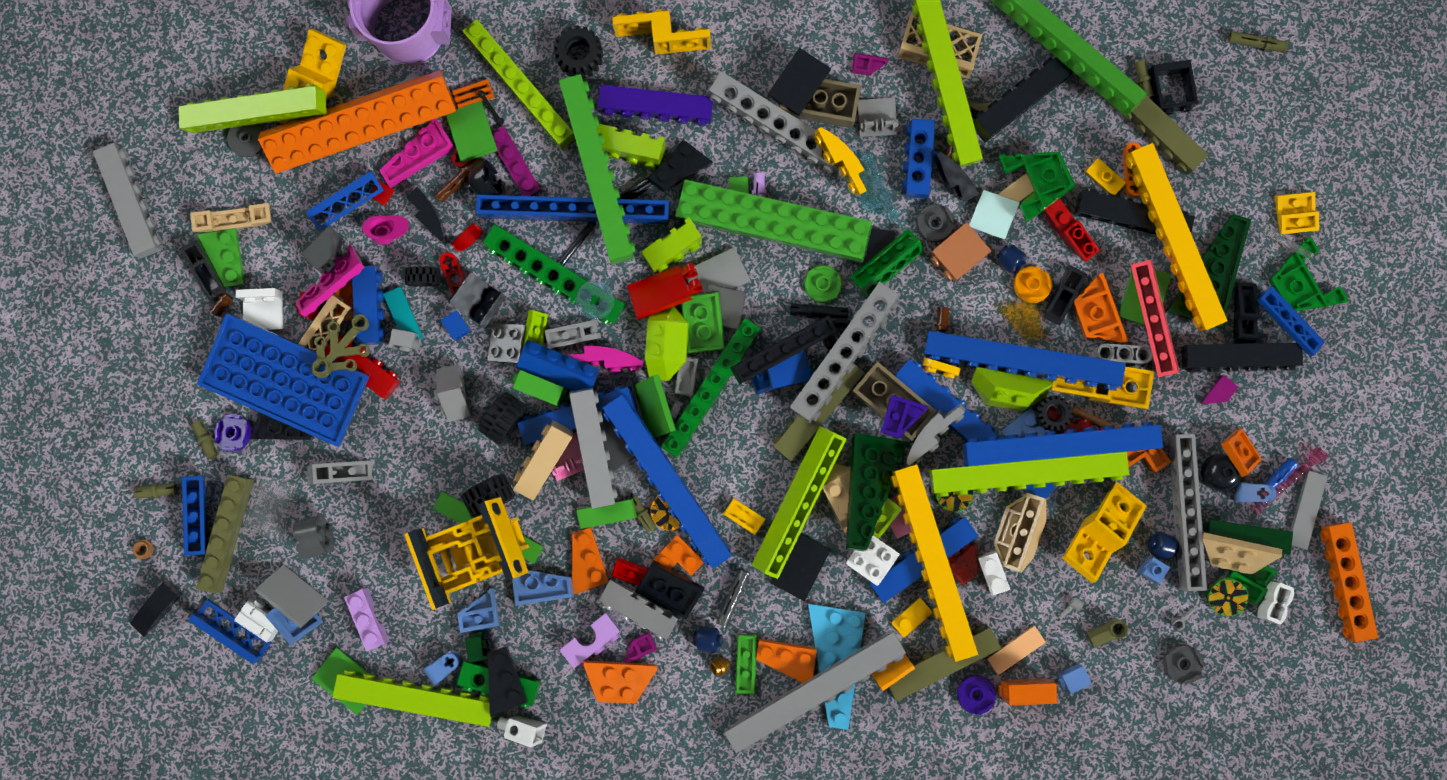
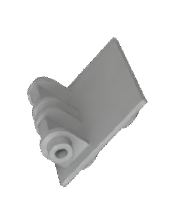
M895 98L864 99L858 101L860 137L897 135L899 123L898 119L896 120Z
M492 323L487 361L517 364L523 349L525 325Z

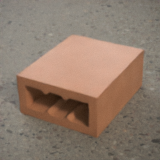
M966 222L929 255L931 256V262L936 267L940 266L944 271L942 273L948 281L952 280L955 283L988 255L991 250Z

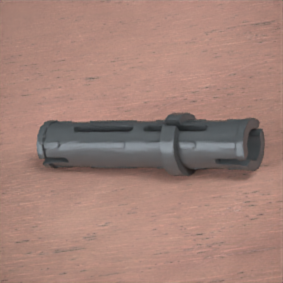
M739 569L734 584L730 586L731 591L716 621L717 624L728 628L741 594L745 592L744 588L751 575L750 573Z

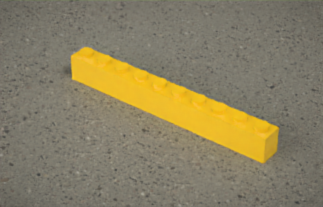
M1151 143L1126 155V164L1129 169H1132L1134 183L1140 188L1142 193L1141 200L1148 207L1149 219L1156 226L1155 232L1158 239L1163 243L1165 256L1169 257L1171 271L1179 281L1178 288L1184 293L1186 307L1192 312L1194 317L1192 319L1193 324L1199 331H1203L1227 322L1225 313L1154 144Z
M918 465L893 471L891 481L894 488L897 487L899 495H897L898 503L905 510L903 518L905 524L909 525L911 529L909 537L911 543H915L917 548L915 556L918 563L921 562L923 570H921L922 578L929 585L927 593L930 601L933 600L936 607L933 608L936 620L939 619L942 626L939 627L942 639L945 638L948 645L945 646L946 653L955 662L976 656L978 652Z

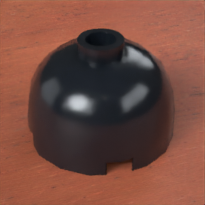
M488 160L480 161L470 169L467 186L471 193L476 195H501L504 192L502 180L499 179L497 181L495 174L498 172Z
M1226 454L1212 455L1205 459L1201 466V478H1203L1204 484L1213 491L1225 492L1232 490L1241 481L1240 473Z

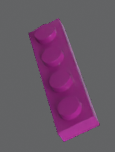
M504 125L492 131L498 149L497 152L523 196H533L542 191Z

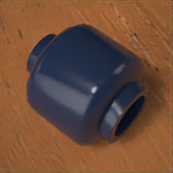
M1005 245L997 255V258H999L998 264L1009 273H1013L1016 270L1020 272L1026 265L1024 261L1026 254L1015 245Z
M1157 532L1148 540L1149 551L1153 556L1168 560L1176 556L1179 551V544L1172 535Z
M701 626L698 631L694 632L693 645L697 647L698 651L715 653L718 647L722 646L723 635H720L717 628Z

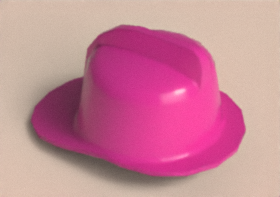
M373 216L368 218L362 227L364 234L371 238L373 242L379 245H386L404 235L409 228V222L402 216Z

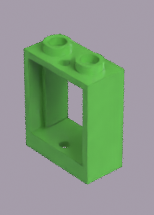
M520 370L519 373L516 372L512 380L514 389L556 406L562 405L568 391L565 387Z

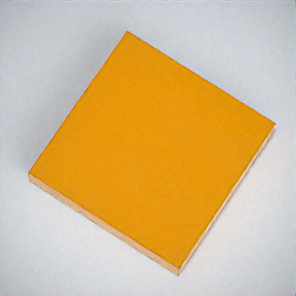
M905 654L903 655L904 658L900 661L888 663L885 670L879 673L876 671L871 673L882 691L915 669Z

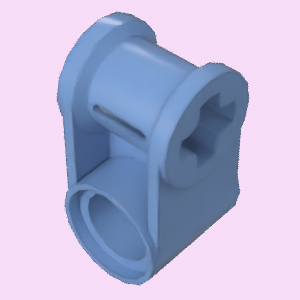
M1239 483L1236 486L1235 502H1271L1276 498V490L1270 485ZM1267 491L1269 492V495L1264 496L1261 494V492Z
M455 650L449 651L423 669L434 686L461 664V654ZM454 658L455 661L449 664L448 660Z

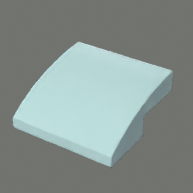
M983 190L969 226L1006 239L1020 202Z

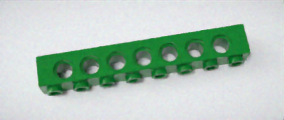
M496 224L493 225L482 243L487 246L486 250L496 256L499 253L504 256L502 260L510 265L515 263L520 266L518 268L519 271L526 275L531 273L536 276L534 280L544 285L547 283L551 285L550 290L559 295L561 293L567 295V300L575 305L577 303L582 304L584 311L591 315L595 312L600 316L599 320L607 325L610 322L615 324L626 307V304ZM508 241L510 247L507 251H503L502 244ZM521 251L526 253L523 261L518 260V254ZM537 261L542 263V268L539 271L534 270V264ZM552 271L558 272V278L555 281H551L549 278ZM568 281H573L575 285L571 291L566 289ZM588 290L591 297L589 300L584 301L582 293ZM602 300H605L607 303V308L604 311L598 309V304Z
M744 318L677 421L675 431L670 432L661 446L663 450L678 459L733 374L730 367L742 360L759 334L760 327Z

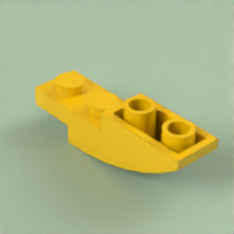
M822 127L818 128L814 132V139L817 145L822 147L825 161L830 163L831 166L839 164V171L843 177H846L848 189L852 194H855L857 197L866 192L867 190L858 175L864 171V168L855 154L837 136Z

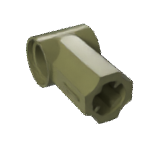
M1114 618L1103 625L1087 631L1086 634L1092 647L1096 648L1116 638L1125 637L1128 633V626L1123 621ZM1119 623L1121 626L1120 631L1114 633L1113 627Z

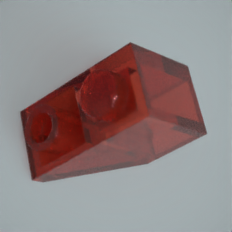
M974 542L968 543L961 548V553L957 557L952 556L948 560L954 580L963 587L978 573V545Z

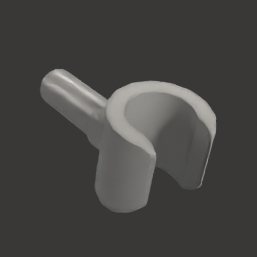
M1072 598L1068 607L1058 617L1062 620L1072 609L1080 611L1084 605L1083 602L1077 598Z
M1190 608L1180 618H1174L1171 622L1172 625L1181 621V625L1176 629L1178 631L1185 628L1184 622L1195 610Z

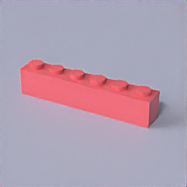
M1152 260L1132 264L1131 268L1158 377L1179 373Z

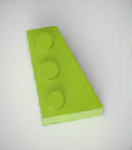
M690 217L684 220L686 224L678 229L674 227L670 230V234L664 238H659L641 251L654 274L666 271L669 268L668 265L673 261L678 263L685 258L684 254L689 251L694 253L701 248L702 236Z

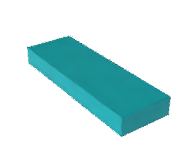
M400 286L384 293L383 296L398 330L416 333L423 340V334L402 287Z

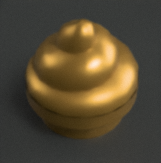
M715 657L710 662V668L714 676L725 675L730 666V661L722 657Z

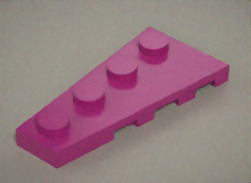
M437 118L430 120L431 123L428 126L423 127L418 132V135L412 141H409L399 154L394 155L379 170L390 188L456 149Z
M352 245L346 248L348 252L342 258L338 257L334 261L336 265L329 272L325 271L320 276L319 283L317 285L313 284L296 302L300 314L304 317L313 313L320 304L330 299L332 294L338 289L343 288L351 278L357 276L365 268Z

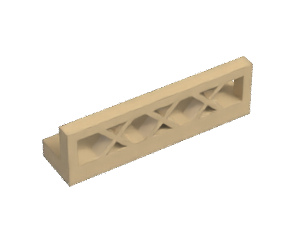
M332 295L298 344L311 350H317L313 348L315 338L318 336H323L329 343L330 332H324V328L330 320L335 321V319H338L337 323L341 325L352 307L343 302L344 299L339 295ZM340 305L345 308L340 316H334ZM333 325L331 330H335L337 325Z

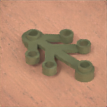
M359 314L353 317V327L340 342L338 339V333L341 330L340 325L336 321L328 323L327 329L330 332L331 352L327 357H325V348L328 345V341L323 336L315 338L314 344L317 349V360L312 365V372L316 377L325 378L332 371L347 370L353 372L357 369V363L353 359L333 363L337 357L352 355L366 357L370 354V349L365 344L346 348L360 331L368 329L369 321L364 315ZM360 322H365L363 327H359ZM333 325H337L335 330H331ZM320 340H324L322 345H318ZM362 348H366L365 353H360ZM349 363H353L352 368H347ZM325 366V370L320 372V367Z

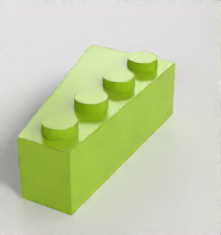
M599 124L600 126L596 127L598 134L602 133L605 142L604 145H601L602 149L607 151L610 158L619 160V157L624 158L626 162L637 165V162L645 164L644 167L655 170V168L662 164L666 150L664 137L658 136V140L650 137V134L642 133V135L637 136L636 133L627 129L618 132L616 127Z

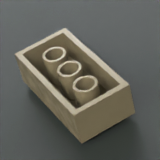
M825 79L800 116L795 115L782 105H780V108L797 119L853 128L861 85Z
M878 361L850 392L882 420H884L891 395L928 406V409L902 435L908 442L917 436L937 412Z

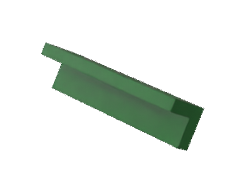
M907 229L850 276L851 281L860 289L865 299L870 296L879 282L882 284L887 283L924 252L920 239Z

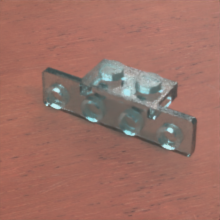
M869 152L860 153L867 171L860 174L859 177L867 191L859 195L866 214L883 206L890 222L899 221V211L892 204L890 199L891 193L883 184L884 178L875 166L876 160L874 156Z

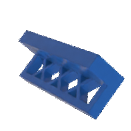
M370 171L312 207L306 213L316 228L321 231L383 192L384 189L376 179L374 172ZM373 180L378 190L374 193L364 192L365 184ZM362 186V191L356 190ZM351 192L361 193L358 203L348 202ZM363 194L369 195L363 199ZM346 196V200H345V201L340 200V199H342L343 197ZM335 202L345 203L342 213L332 212ZM320 212L328 214V220L323 225H320L314 217Z
M1273 286L1258 295L1257 301L1310 357L1314 356L1325 341Z
M209 599L205 601L198 613H193L188 621L251 664L259 662L272 643L271 641L265 642L235 622L236 617ZM208 606L215 609L216 618L209 619L203 615ZM228 618L231 621L232 628L226 630L222 628L220 619ZM241 628L246 630L248 639H238L236 630ZM259 639L265 643L260 652L253 649L252 640Z

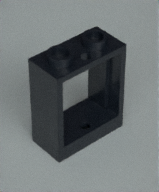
M1191 59L1156 64L1148 70L1149 76L1151 75L1152 77L1151 85L1155 95L1153 102L1167 115L1179 110L1181 113L1190 112L1198 104ZM1181 73L1186 102L1164 105L1158 76Z

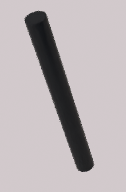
M589 222L558 263L564 266L596 226L594 222ZM552 271L550 273L549 278L551 281H553V279L558 274L557 271Z

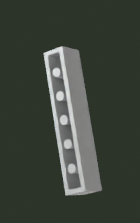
M112 143L94 150L93 154L133 256L142 259L161 251L160 244H162V239L158 233H155V221L148 215L147 209H149L146 200L141 197L140 192H142V188L133 177L135 171L128 164L126 158L129 156L126 149L116 143Z
M592 388L569 392L591 507L594 509L615 504L614 498H618L616 487L611 485V479H614L612 468H608L607 461L610 460L609 450L604 449L603 444L607 440L605 430L600 428V423L603 422L601 411H597L596 403H599L598 394L593 392Z

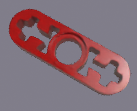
M447 252L441 255L439 262L453 295L455 292L454 288H458L465 277L457 257ZM447 257L454 260L451 264L454 269L457 267V270L450 271V267L444 264ZM459 274L461 281L458 284H452V275Z

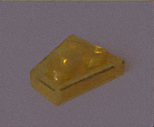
M1023 302L999 308L1000 312L1005 315L1024 341L1044 337L1037 303Z

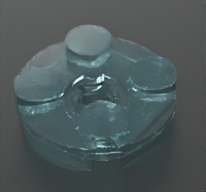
M589 281L579 288L576 306L578 311L589 319H603L614 308L615 296L608 285L599 281ZM593 295H595L596 297H600L599 304L597 306L596 304H591L590 302L593 300Z

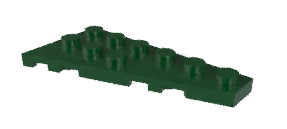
M1235 214L1230 215L1201 258L1225 316L1251 219ZM1179 291L1165 313L1189 320L1194 318L1192 312L1186 307L1184 293ZM1224 323L1217 325L1215 327L1223 328Z
M858 433L853 434L846 549L867 551L875 531V525L881 516L882 507L893 485L891 481L892 472L896 471L902 462L903 453L908 446V441Z

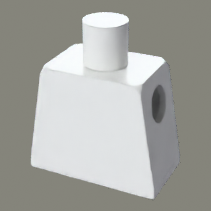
M518 715L509 719L500 717L497 724L498 729L505 731L504 738L528 747H534L542 743L547 723Z

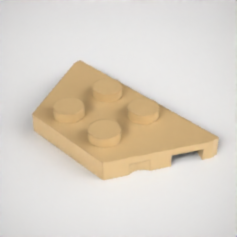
M1203 533V543L1211 566L1253 574L1282 557V549Z

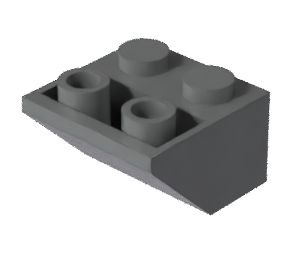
M328 226L318 233L317 238L313 242L308 243L304 247L301 255L321 273L329 272L336 265L334 261L338 257L342 258V236Z

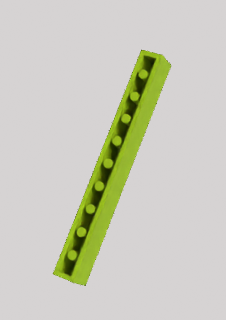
M913 0L912 12L919 22L917 24V31L919 36L922 35L923 37L922 49L924 54L927 53L929 59L927 61V68L933 74L932 86L934 91L937 90L939 96L937 104L939 109H942L944 115L942 116V123L948 129L947 141L949 146L952 145L953 148L952 160L960 167L979 163L983 160L941 1Z
M1127 452L929 470L931 494L937 493V497L949 496L948 492L955 491L956 495L968 494V490H975L976 493L988 492L987 488H995V492L1007 491L1009 486H1014V490L1026 489V485L1033 484L1034 488L1046 487L1045 483L1053 482V486L1065 485V481H1072V484L1085 483L1084 479H1092V482H1103L1104 477H1111V481L1123 480V476L1129 475Z

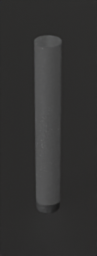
M1262 225L1258 230L1309 260L1314 255L1311 251L1265 225Z

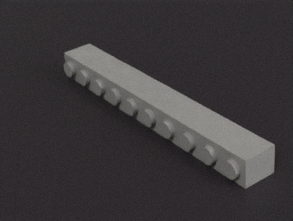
M892 629L727 727L724 734L736 753L740 751L744 753L752 748L751 744L757 741L759 743L769 738L768 734L773 731L776 733L782 731L786 727L785 724L790 721L792 723L797 722L803 717L802 714L807 711L809 713L814 712L822 702L829 703L836 698V694L839 692L845 693L853 688L852 685L856 682L862 683L868 680L871 673L875 671L879 673L887 668L886 665L888 663L900 661L904 658L903 655L906 651Z

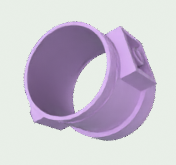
M348 0L350 14L346 19L347 27H349L359 41H369L386 58L395 63L404 65L421 63L433 56L441 44L450 45L452 7L448 0H425L430 3V13L423 27L411 37L395 42L379 40L375 35V24L379 13L393 0Z

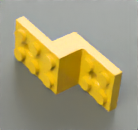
M663 9L652 13L640 11L634 15L621 13L612 17L616 37L652 33L655 55L711 49L710 29L696 28L694 31L677 30L675 33H672L670 13Z
M313 28L309 29L301 63L288 69L283 91L288 90L289 87L304 88L308 84H314L326 91V99L331 98L335 91L347 44ZM321 49L324 50L327 54V58L325 60L322 59L320 56ZM299 118L288 119V120H281V121H277V122H279V123H281V124H285V123H287V122H290V121H293V120H296V119H299Z
M1125 367L1122 387L1117 388L1116 391L1104 389L1105 386L1097 385L1096 387L1084 386V382L1078 381L1076 384H1069L1064 382L1065 379L1060 378L1053 381L1051 391L1089 397L1091 401L1148 410L1155 371ZM1129 382L1135 383L1137 386L1136 391L1128 392L1126 384Z
M1116 481L1110 487L1098 510L1084 519L1062 559L1093 584L1098 580L1111 554L1126 545L1146 505ZM1084 552L1089 555V560L1085 557Z

